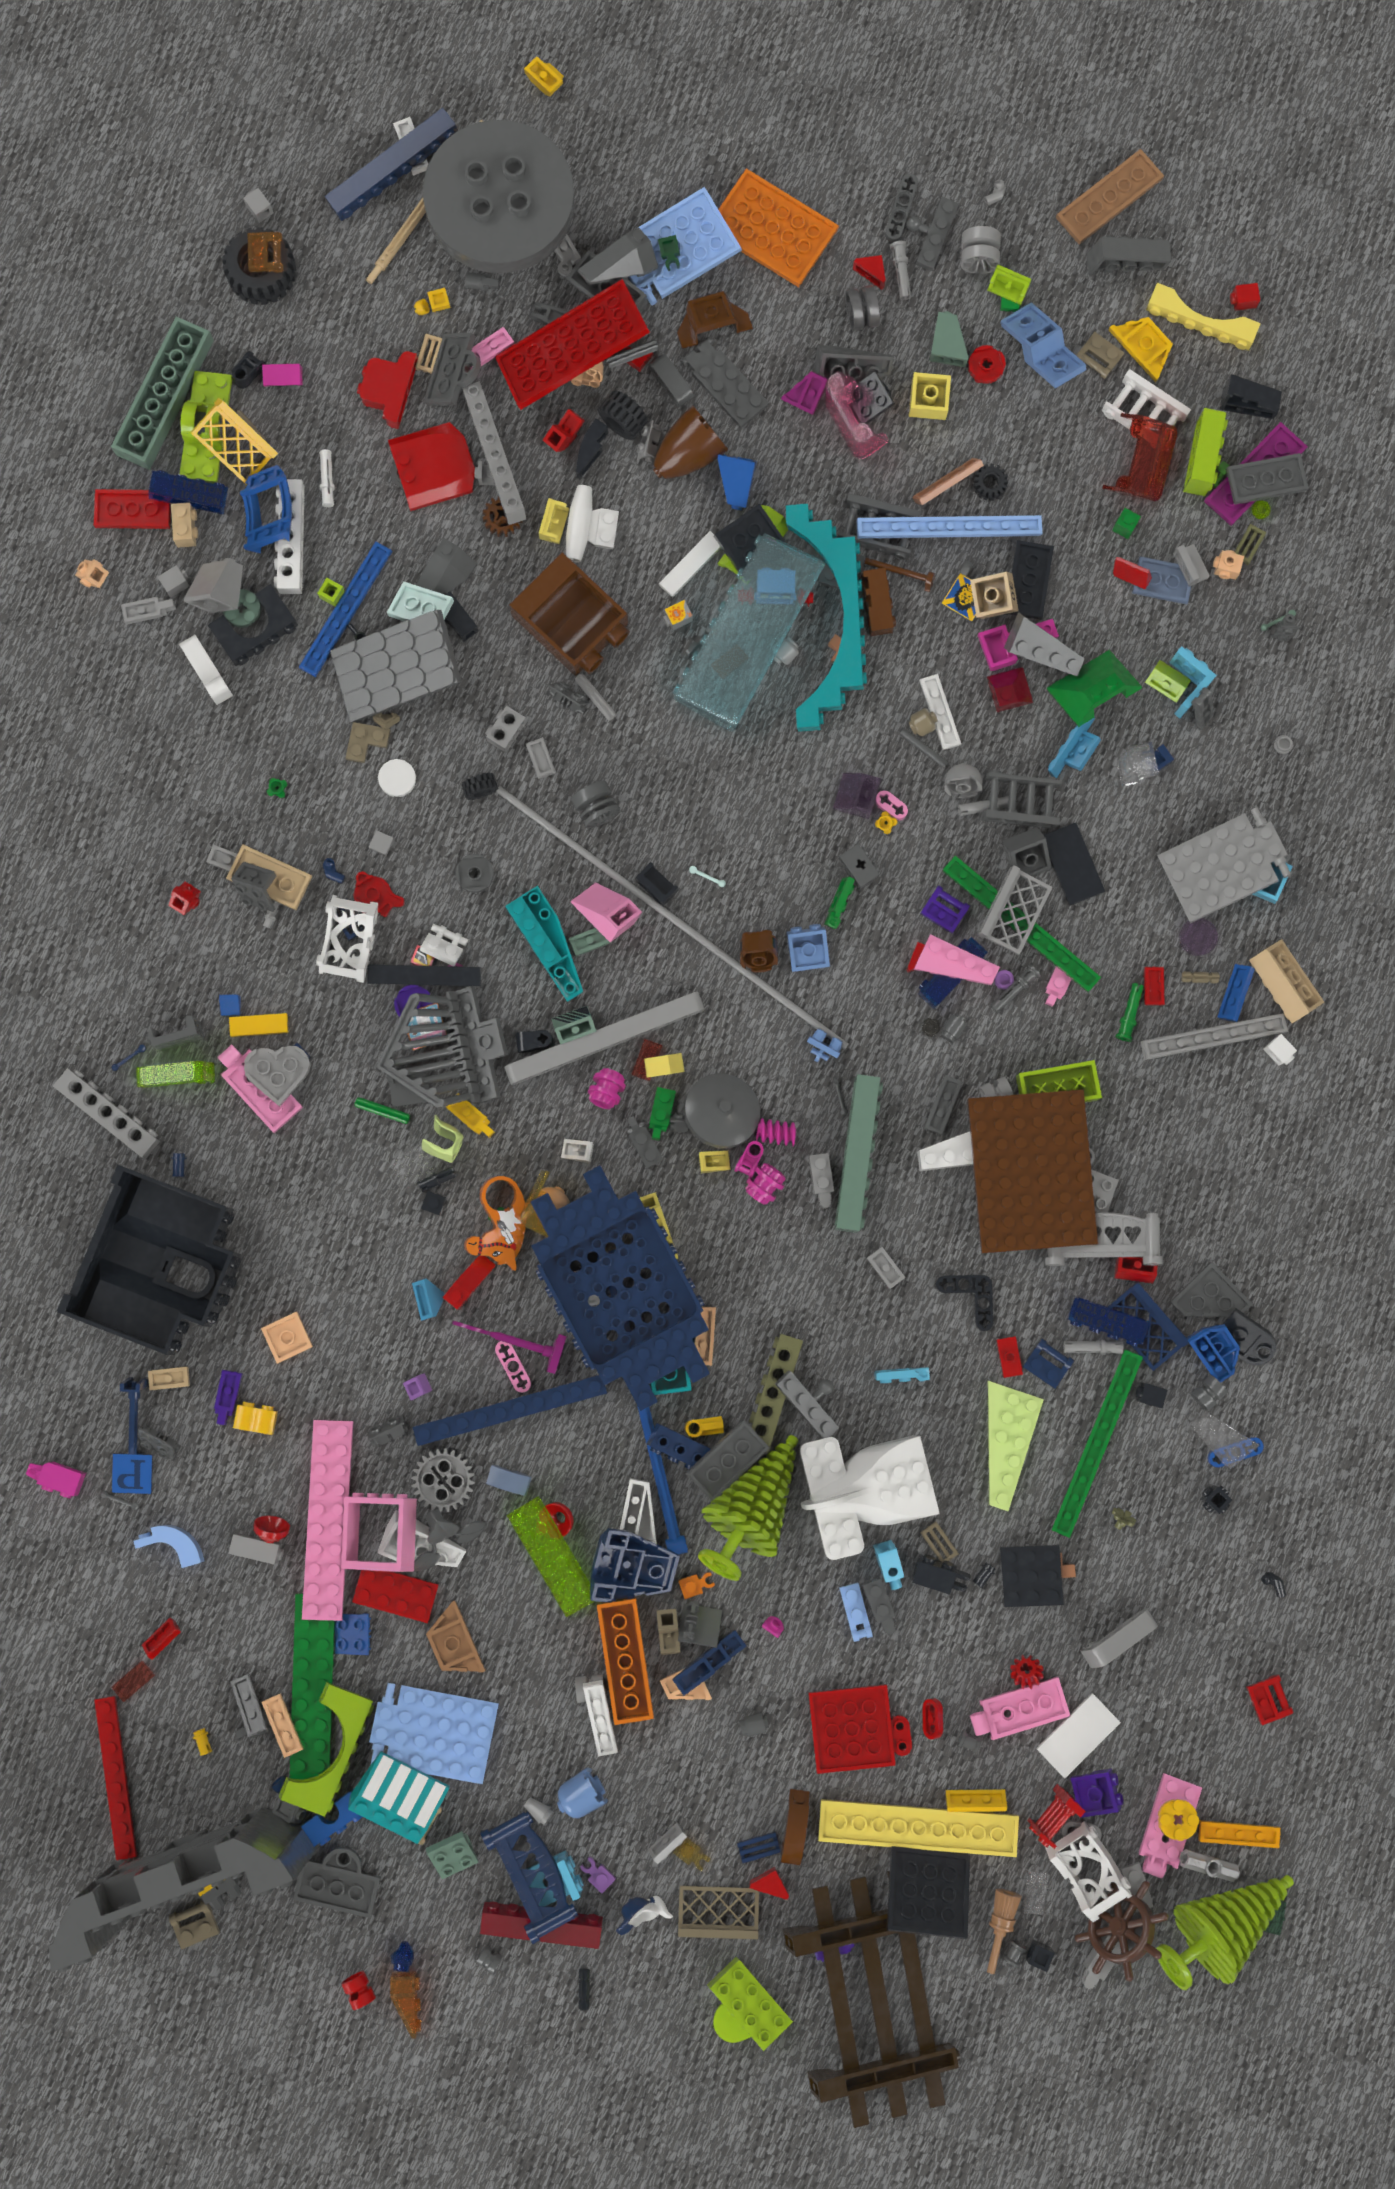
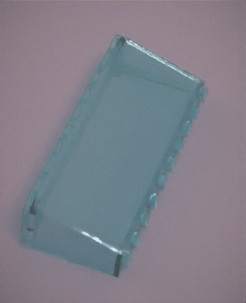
M766 533L763 536L758 535L754 542V545L757 546L754 552L750 551L745 559L747 562L745 569L740 568L736 575V578L739 580L736 585L732 584L727 592L729 595L727 602L722 601L718 608V611L721 613L718 618L713 617L709 628H711L708 635L704 634L699 643L702 645L700 651L695 650L690 659L693 661L690 668L686 667L681 676L684 678L682 684L677 683L672 692L675 694L673 700L730 732H733L737 727L826 564L822 560Z

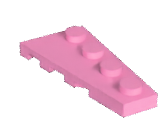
M930 934L914 970L992 985L1000 967Z

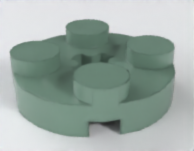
M240 589L238 607L240 604H243L247 609L243 610V613L236 609L224 611L223 614L233 626L244 628L252 625L255 620L257 621L261 613V605L254 593Z

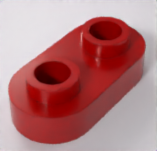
M927 1699L922 1706L923 1732L928 1739L932 1740L940 1738L943 1734V1707L938 1699Z
M895 1715L891 1718L894 1752L899 1756H905L912 1749L910 1725L906 1717ZM897 1723H903V1728L897 1729ZM905 1743L906 1747L904 1749H900L899 1744Z

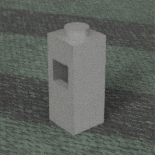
M235 1533L233 1534L228 1554L276 1564L278 1560H282L284 1549H281V1543H266L260 1538Z

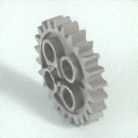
M445 1448L443 1453H441L440 1449H437L436 1455L430 1451V1458L423 1455L424 1462H417L420 1468L413 1469L417 1476L411 1477V1479L416 1480V1483L411 1486L418 1488L414 1495H421L418 1501L425 1500L424 1507L431 1504V1511L437 1506L440 1512H442L443 1507L446 1508L447 1512H450L451 1506L455 1510L458 1509V1502L461 1505L465 1504L463 1497L466 1499L470 1498L467 1491H474L469 1486L475 1484V1481L470 1480V1477L474 1476L475 1473H469L473 1466L465 1465L468 1459L462 1461V1453L455 1456V1450L448 1454V1448ZM442 1461H447L450 1465L447 1472L440 1469ZM432 1466H434L437 1469L438 1473L442 1477L447 1476L448 1479L446 1480V1482L451 1488L454 1489L455 1494L451 1493L446 1484L439 1483L441 1479L432 1470ZM426 1474L434 1476L433 1484L429 1485L425 1482ZM454 1476L461 1477V1486L456 1487L453 1485L452 1479ZM439 1489L446 1490V1499L438 1498L437 1492Z

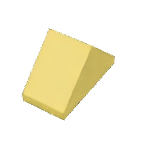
M682 1053L644 1059L647 1078L684 1072Z
M728 1151L699 1152L701 1174L731 1170Z

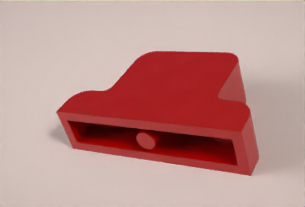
M406 351L402 353L397 363L379 358H371L367 366L363 367L362 383L358 384L357 394H360L362 403L365 406L383 410L382 418L386 420L389 427L395 429L400 427L416 371L417 353Z

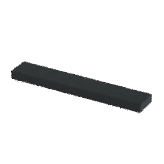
M369 964L367 984L481 986V967Z

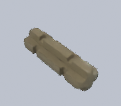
M1184 971L1181 975L1182 982L1192 981V983H1218L1220 976L1217 972L1209 974V972L1191 973Z

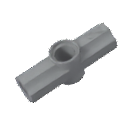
M1185 1849L1180 1854V1866L1231 1882H1234L1239 1877L1240 1871L1237 1864Z

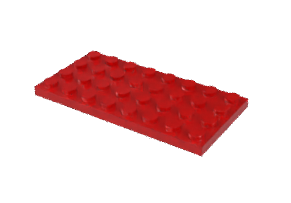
M622 279L499 353L495 358L517 406L522 410L649 334L650 331Z

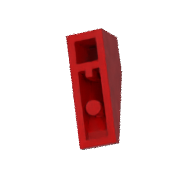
M479 1255L442 1298L454 1308L460 1310L496 1265L486 1256Z

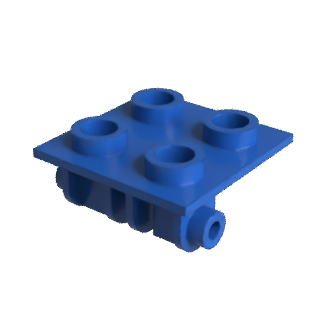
M369 1613L343 1614L342 1621H335V1654L369 1655V1650H371L369 1639L371 1638V1635H369V1632H371V1629H369L371 1617H369Z

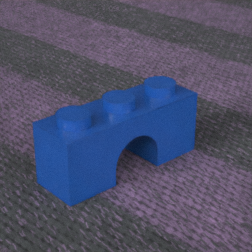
M354 1789L335 1801L334 1804L339 1811L338 1819L329 1821L324 1816L316 1814L302 1824L301 1828L314 1847L317 1844L322 1846L331 1839L330 1835L334 1832L339 1834L347 1828L346 1824L353 1820L355 1823L362 1818V1816L348 1810L350 1794Z

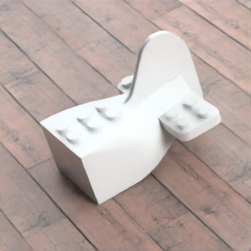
M912 1435L866 1447L854 1454L846 1463L843 1461L839 1442L833 1437L807 1442L800 1448L810 1491V1499L801 1502V1507L805 1510L814 1509L824 1552L831 1560L856 1555L863 1551L864 1542L858 1520L876 1525H892L940 1514L920 1436Z

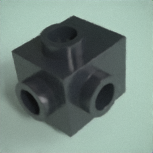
M1221 1485L1206 1487L1202 1492L1203 1496L1200 1498L1204 1503L1202 1506L1209 1513L1214 1512L1217 1514L1224 1513L1232 1501L1228 1496L1229 1492ZM1216 1496L1217 1500L1213 1503L1211 1499Z

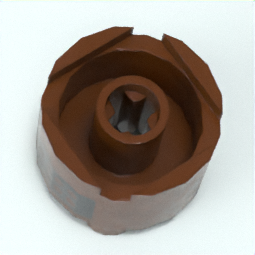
M763 930L761 932H745L742 934V939L740 940V964L744 969L748 967L751 968V972L770 971L773 965L778 964V940L772 935V931Z

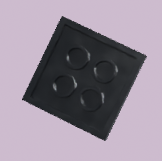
M760 504L713 536L745 583L757 576L758 570L770 567L792 551Z
M1060 1545L1000 1547L1005 1607L1064 1605Z

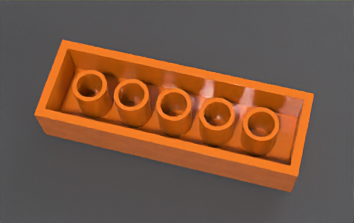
M634 1597L632 1599H617L616 1602L610 1603L598 1602L597 1611L614 1725L654 1719L637 1599Z

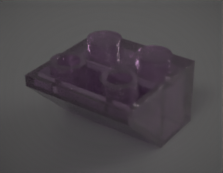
M843 773L833 809L869 819L881 778L864 773Z

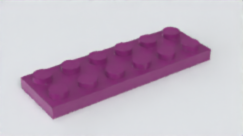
M1280 422L1240 464L1298 453L1302 454L1308 446ZM1228 476L1204 500L1230 526L1255 503V501L1234 505Z

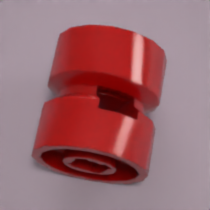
M360 1971L341 1983L345 1994L350 1995L348 2001L353 2010L360 2009L376 1999L372 1987L367 1985L369 1980L365 1971Z

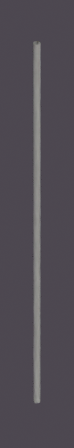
M498 787L496 793L815 1029L820 1028L827 1032L826 1037L830 1040L836 1037L843 1041L841 1048L844 1050L847 1048L849 1043L753 972L747 968L744 969L738 961L504 788Z

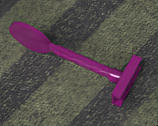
M452 1321L453 1325L489 1335L502 1342L542 1353V1356L549 1358L547 1372L553 1374L556 1372L567 1337L558 1334L553 1347L546 1344L543 1346L500 1332H490L458 1321Z

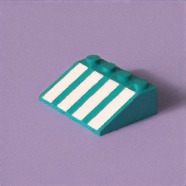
M380 1751L350 1794L348 1810L418 1844L432 1823L450 1786Z

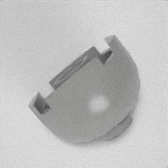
M967 763L953 766L945 776V792L950 796L951 794H961L958 798L964 799L977 796L978 791H982L981 773L976 767Z

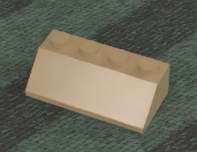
M1282 939L1249 960L1255 969L1254 971L1259 974L1264 986L1270 990L1274 1001L1280 1005L1285 1017L1291 1023L1299 1020L1324 1003Z

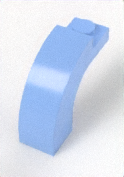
M172 1525L151 1527L152 1536L148 1532L138 1535L139 1539L134 1541L135 1549L157 1542L171 1545L179 1556L181 1568L204 1562L202 1550L196 1539L180 1527Z

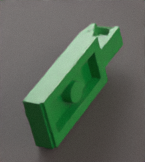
M851 877L842 878L828 910L829 914L824 925L832 929L838 927L841 922L840 914L844 912L847 906V897L854 890L855 886L853 883L855 879Z
M657 1087L649 1122V1129H654L652 1140L659 1141L661 1131L666 1132L668 1129L676 1094L675 1090Z

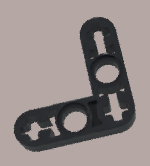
M986 1275L941 1276L936 1280V1289L941 1293H974L975 1325L977 1329L988 1331L992 1328L993 1293L990 1277ZM952 1278L956 1279V1290H952L953 1286L946 1287V1290L939 1286L943 1279H946L947 1283H952ZM981 1278L988 1282V1286H985L984 1289L985 1292L989 1291V1295L983 1294L978 1296V1292H982V1287L978 1286ZM960 1279L968 1280L969 1287L966 1290L959 1288L958 1282ZM980 1298H986L989 1301L986 1309L979 1307L978 1301ZM978 1311H989V1315L985 1314V1319L989 1321L986 1328H983V1325H979V1321L983 1319V1314L978 1315Z

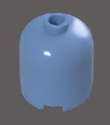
M585 1768L560 1786L558 1790L559 1802H557V1805L562 1813L566 1812L572 1818H581L608 1802V1799L603 1797L606 1791L598 1776L593 1777L591 1775V1768Z

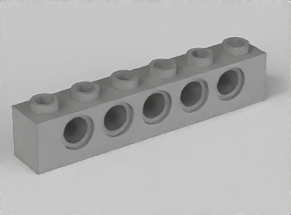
M67 1068L53 1087L140 1157L146 1159L160 1142L156 1138L158 1134L151 1128L146 1130L142 1127L143 1122L137 1117L131 1118L127 1115L128 1110L122 1105L116 1106L112 1103L114 1099L104 1092L102 1095L97 1091L99 1087L92 1081L87 1083L82 1079L84 1075L77 1069L72 1071ZM81 1084V1092L75 1093V1086ZM96 1095L97 1102L94 1105H90V1098ZM111 1107V1115L109 1117H105V1109ZM126 1119V1127L120 1129L119 1122ZM140 1131L142 1134L141 1139L135 1141L134 1134Z

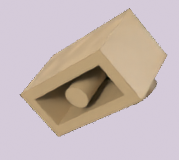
M190 503L171 504L173 541L178 548L196 546V538H198V529L195 527V520H197L196 509H193Z

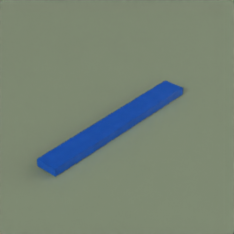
M378 542L374 543L299 665V669L316 678L329 657L330 651L337 644L392 554L391 549Z

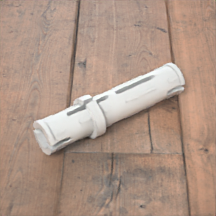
M321 450L319 454L322 506L333 507L335 485L332 481V452L330 450Z

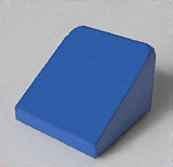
M219 995L221 1016H240L241 997L239 995Z

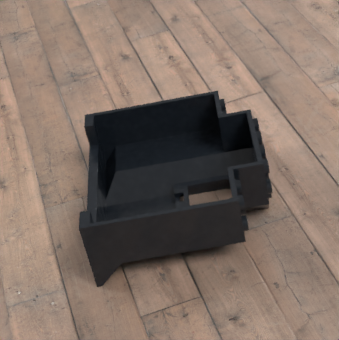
M117 1164L110 1183L114 1184L112 1192L70 1293L63 1294L56 1312L162 1354L175 1355L182 1347L183 1342H181L183 1334H186L189 1330L190 1323L188 1321L201 1326L212 1327L213 1324H216L223 1306L226 1307L229 1303L230 1296L228 1294L230 1289L234 1288L238 1278L236 1274L242 1259L240 1258L241 1254L221 1247L220 1243H223L227 1237L226 1229L228 1224L231 1225L234 1220V1209ZM176 1256L201 1265L208 1270L209 1281L202 1291L198 1293L192 1292L166 1281ZM167 1261H169V1262H168V1265H167V1267H166L165 1272H163V1270H164V1268H165V1266H166Z

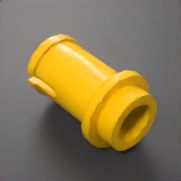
M205 1728L193 1732V1739L196 1740L200 1756L212 1752L207 1737L208 1731H205Z

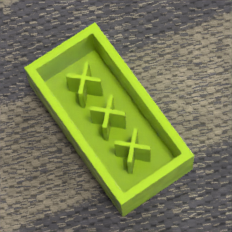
M1204 408L1198 418L1183 492L1205 496L1208 490H1212L1213 484L1216 483L1218 473L1215 470L1221 460L1219 450L1222 449L1225 439L1222 437V434L1228 424V420L1225 419L1226 412Z
M1095 1060L1029 1071L1016 1075L1019 1094L1084 1089L1085 1103L1102 1098Z
M737 1957L707 1984L710 1990L763 2051L793 2022Z

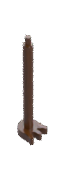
M866 558L864 563L877 568L886 567L887 571L925 581L924 591L930 592L935 580V573L930 571L928 575L870 558Z

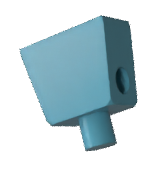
M892 1540L873 1545L885 1582H889L891 1590L901 1588L900 1578L904 1577V1573Z

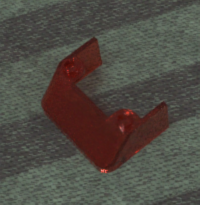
M1121 413L1120 417L1132 420L1130 433L1132 437L1137 439L1129 475L1120 476L1116 481L1115 487L1103 485L1102 489L1149 501H1158L1162 496L1177 438V429L1173 425L1144 415Z

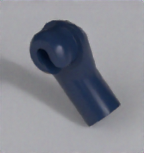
M326 858L323 862L325 876L342 884L345 875L336 871L335 862L332 858Z

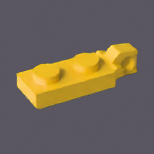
M463 1101L446 1106L450 1112L480 1135L483 1132L491 1138L495 1133L488 1126L490 1123L488 1118L470 1102Z

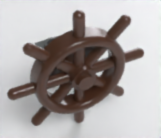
M1111 1882V1888L1114 1890L1107 1894L1108 1897L1119 1891L1115 1882ZM1142 1882L1135 1895L1131 1894L1130 1898L1126 1897L1113 1906L1114 1916L1104 1911L1098 1915V1920L1092 1922L1089 1919L1088 1932L1075 1935L1074 1939L1078 1943L1090 1940L1093 1948L1100 1955L1092 1968L1094 1974H1099L1108 1960L1123 1965L1125 1979L1130 1982L1133 1980L1131 1963L1141 1959L1147 1952L1156 1959L1162 1957V1953L1151 1944L1158 1934L1155 1931V1923L1166 1921L1169 1916L1166 1912L1153 1915L1149 1906L1142 1900L1150 1887L1149 1882ZM1101 1898L1095 1905L1099 1904L1104 1899ZM1121 1902H1130L1127 1910L1122 1908ZM1136 1909L1139 1910L1142 1918L1138 1919L1134 1916ZM1102 1919L1109 1923L1107 1927L1100 1928ZM1111 1935L1105 1946L1101 1937ZM1119 1941L1121 1954H1114L1112 1951Z

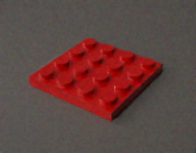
M887 1684L808 1692L817 1774L896 1766Z

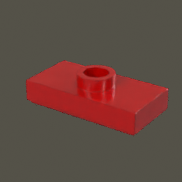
M1144 967V1005H1165L1164 967Z
M1016 1336L997 1339L996 1343L1003 1378L1023 1375Z
M171 1617L142 1644L147 1657L151 1660L181 1633L175 1620Z

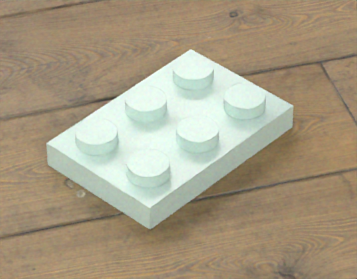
M403 581L387 614L389 617L406 621L430 611L442 610L445 619L454 600L450 596Z

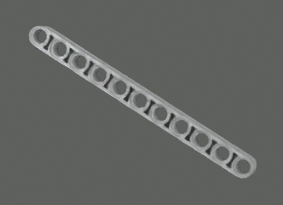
M693 992L598 1029L594 1033L505 1066L504 1069L510 1084L515 1085L704 1011L705 1007L699 992Z

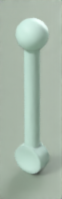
M691 866L689 869L691 874L696 873L717 883L720 887L726 885L724 880H718L698 871L695 866Z

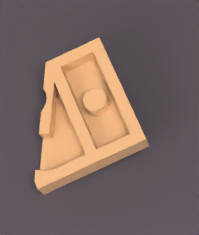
M682 1670L660 1680L668 1699H712L705 1682H702L683 1696L672 1680Z

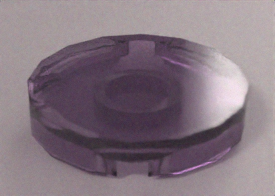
M1204 918L1191 924L1188 921L1179 932L1181 947L1193 956L1208 954L1215 948L1218 941V933L1215 926Z

